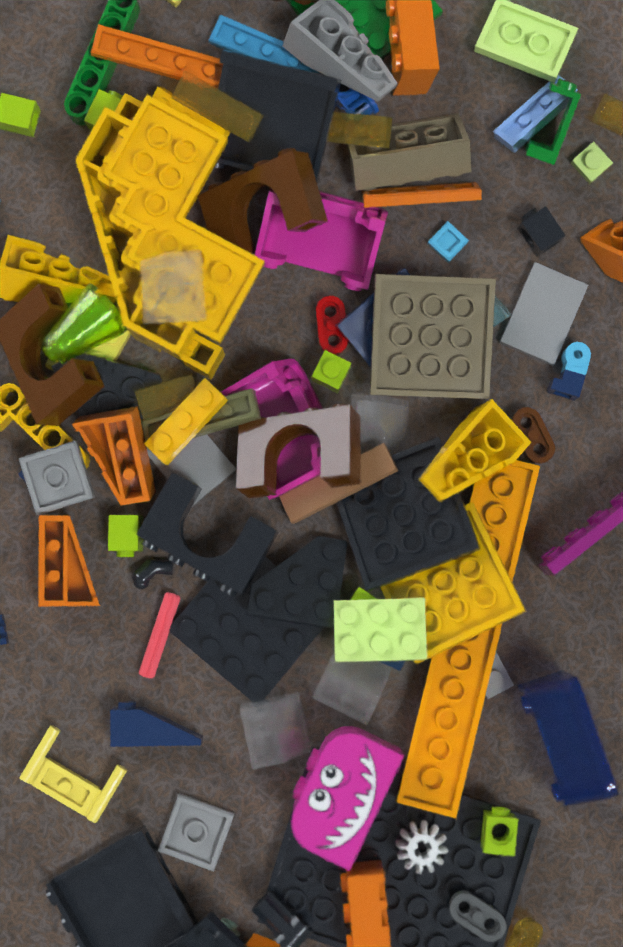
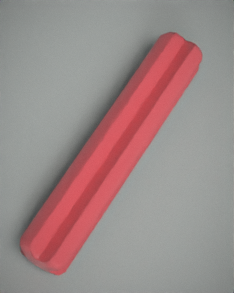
M166 592L139 669V675L149 679L155 677L169 635V629L180 602V596L177 594Z

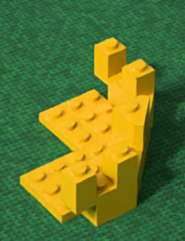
M124 93L115 111L107 107L104 108L75 159L102 253L106 261L113 291L118 302L123 325L134 339L158 352L162 350L183 361L186 367L212 380L225 356L224 350L219 345L196 334L194 330L221 344L265 264L264 260L185 219L228 143V138L149 95H146L143 102Z

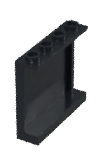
M222 50L220 63H223L212 119L231 130L228 136V143L214 167L224 169L225 165L236 167V173L254 169L255 163L262 160H272L278 157L280 151L295 148L296 151L309 154L316 182L318 183L342 80Z
M145 825L53 877L46 884L48 888L46 890L47 897L53 906L57 905L62 914V925L68 933L72 932L77 941L76 947H172L198 923L195 914L161 853L158 852V848Z

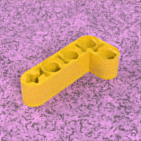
M11 383L0 387V432L14 420L44 450L53 448L48 444V436L55 431H58L61 436L60 442L56 446L76 441L60 425L36 424L29 426L27 416L31 413V410L20 387ZM12 391H17L18 401L14 405L8 406L6 402L7 395ZM79 444L87 469L90 465V456Z

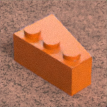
M386 0L387 17H390L389 41L391 44L392 75L398 83L393 89V96L427 94L440 69L431 0Z
M138 406L84 415L76 419L72 425L76 431H79L87 444L88 452L91 457L94 456L103 471L102 475L119 504L127 505L150 501L156 493L147 447L144 444L145 438Z
M39 515L38 607L100 606L70 515Z
M382 861L355 862L350 870L346 869V873H340L342 892H348L349 904H343L345 923H351L352 930L351 935H346L347 947H391L384 885L385 874Z

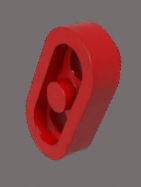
M326 296L318 302L316 318L321 349L334 355H339L347 348L348 341L335 326L346 317L344 303L336 296ZM327 308H334L336 314L333 317H328L325 314ZM331 336L339 338V343L336 346L328 343V339Z

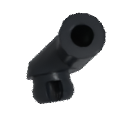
M146 560L132 574L134 586L138 589H145L156 574L173 575L174 563L170 560Z

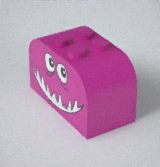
M354 726L340 727L329 733L322 742L320 749L314 748L306 763V769L309 770L306 778L303 776L299 777L293 790L295 801L293 805L292 828L298 842L305 849L350 870L404 757L400 747Z

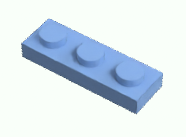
M559 75L555 81L556 84L558 82V79H563ZM550 81L493 131L495 139L515 153L566 108L570 97L551 91L549 89Z

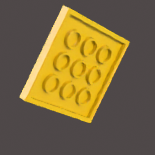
M473 502L465 505L481 550L381 587L386 599L425 598L427 659L526 612ZM414 660V662H415L416 664H419V663L425 661V660Z

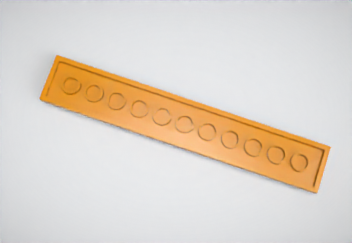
M518 460L475 482L469 502L474 503L512 582L540 469L539 465ZM503 623L431 657L397 803L456 818Z

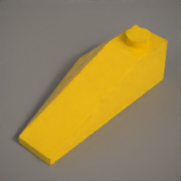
M11 235L7 236L0 261V298L6 301L19 302L37 284L60 288L66 303H106L116 301L108 275L89 266L78 269L69 262L70 257L63 254L58 259L44 253L46 246L40 243Z
M491 399L475 407L467 415L419 480L440 502L514 463L531 444V441L495 401Z

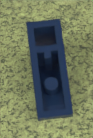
M134 701L118 702V707L110 710V747L199 746L203 743V735L145 707H136V702Z

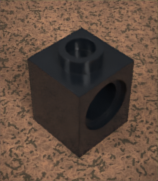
M546 206L539 211L533 208L521 217L523 222H521L518 230L536 257L560 243L566 236Z

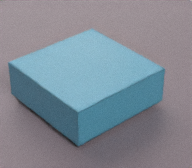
M447 221L427 244L449 263L469 240Z

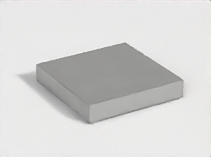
M77 440L18 458L36 516L95 498Z
M179 793L158 852L214 872L235 813Z

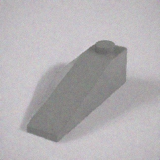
M319 0L291 21L283 47L304 65L326 76L341 79V83L377 102L397 86V81L380 56L374 55L368 47L367 43L369 40L364 33L359 34L354 27V19L351 14L335 0Z

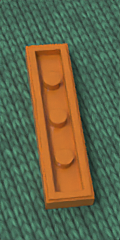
M477 182L376 188L371 191L362 190L364 208L482 200V190Z

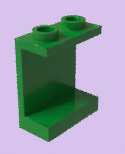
M558 79L557 84L550 82L549 89L570 98L552 145L549 146L530 139L525 149L527 156L553 165L555 164L581 97L579 91H576V84L563 79Z

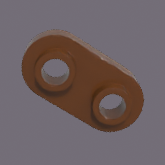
M529 407L516 411L511 420L531 441V444L524 451L526 458L535 464L549 461L555 453V444L540 414L535 409ZM522 418L530 420L529 428L521 426L520 421ZM536 444H540L544 448L541 455L534 452Z

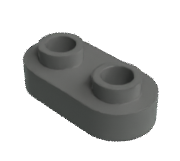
M459 891L451 897L449 911L456 922L485 941H497L504 935L506 921L500 911L469 891ZM466 901L469 903L468 909L460 910L458 908L459 904ZM492 918L495 920V923L492 927L484 926L485 920Z

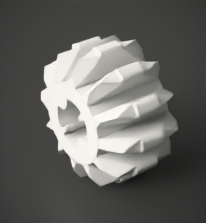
M422 820L420 828L417 829L416 824L412 821L409 823L412 830L410 833L405 829L400 830L401 836L406 840H396V847L403 849L397 853L398 859H407L404 864L407 870L416 864L417 874L422 873L424 865H427L429 872H433V861L439 865L444 863L438 854L448 852V848L441 845L446 840L444 834L436 835L439 830L436 824L427 830V821ZM417 842H424L426 845L425 852L420 853L419 849H417Z

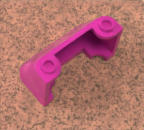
M270 189L255 251V256L265 261L263 267L277 269L278 265H283L287 262L341 276V281L345 283V287L348 289L361 291L363 288L368 290L388 211L381 207L364 208L362 202L320 192L328 222L306 232L288 231L276 193Z
M292 358L272 361L221 391L224 396L247 389H254L260 415L265 418L277 416L280 412L299 413L304 412L307 408L323 409L302 366ZM304 435L297 437L283 448L277 461L276 495L267 496L269 500L275 499L321 475V444L317 436Z

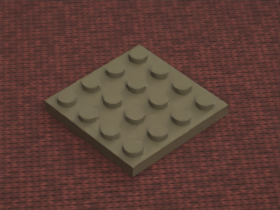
M375 274L370 395L489 399L496 279Z

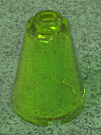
M90 283L83 288L43 339L45 347L42 350L53 363L58 360L63 364L123 335L127 331L126 327L121 326L123 324L121 315L108 297L104 294L99 298L94 293L98 289L95 285Z

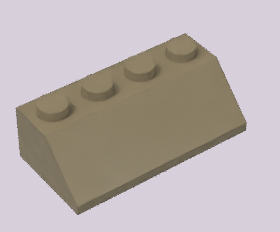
M459 113L345 132L351 173L356 191H371L377 187L388 185L401 186L413 181L426 182L444 176L457 177L463 173L471 172L470 139Z

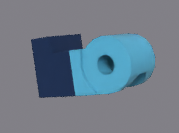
M574 342L563 351L561 355L563 367L559 379L553 378L550 381L547 393L573 401L580 397L591 358L590 349L586 344Z

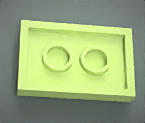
M496 0L475 45L474 52L555 83L578 28L510 1Z
M425 598L334 601L335 662L427 660Z

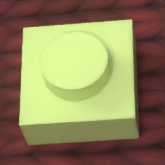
M593 142L575 157L571 164L591 184L613 162Z

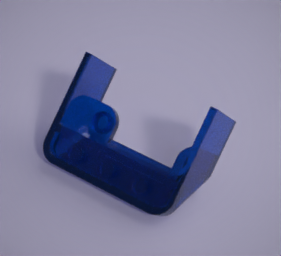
M560 670L517 685L519 691L524 694V696L520 697L525 714L531 713L536 720L555 774V783L550 784L555 801H560L564 806L607 800L618 796V789L578 678L575 675Z

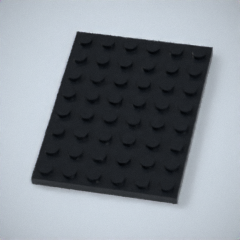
M312 746L309 756L314 748L317 750H319L320 748ZM307 765L305 766V769H304V772H303V775H302V776L305 777V778H306V776H307V774H308V771H309V770L306 769ZM396 773L353 862L382 861L385 874L384 885L387 899L390 946L503 947L541 820L510 809V813H514L518 818L515 856L484 853L480 847L484 810L492 811V807L502 806L462 794L457 816L453 818L400 804L396 801L403 775ZM292 808L266 893L271 890L293 913L297 912L309 923L314 932L308 939L333 947H347L346 935H351L352 930L351 923H345L343 904H349L348 892H342L340 873H346V869L305 849L298 842L292 828ZM426 820L428 824L427 830L436 824L439 827L436 835H445L446 840L441 845L446 846L448 852L438 854L444 863L439 865L433 861V872H429L427 865H424L422 873L417 874L416 864L407 870L404 865L407 859H398L397 853L403 849L396 847V840H406L401 836L400 830L405 829L410 833L412 831L409 825L410 822L413 821L418 829L420 828L421 821ZM496 824L492 828V835L495 837L504 835L507 829L506 824ZM417 842V849H419L420 853L425 852L426 845L424 842ZM469 891L500 911L506 921L504 935L497 941H485L456 922L449 911L451 897L456 892ZM463 901L459 904L458 908L462 911L467 910L469 903ZM258 918L257 922H258V923H261V924H264V923ZM488 918L485 920L484 926L492 927L495 920Z

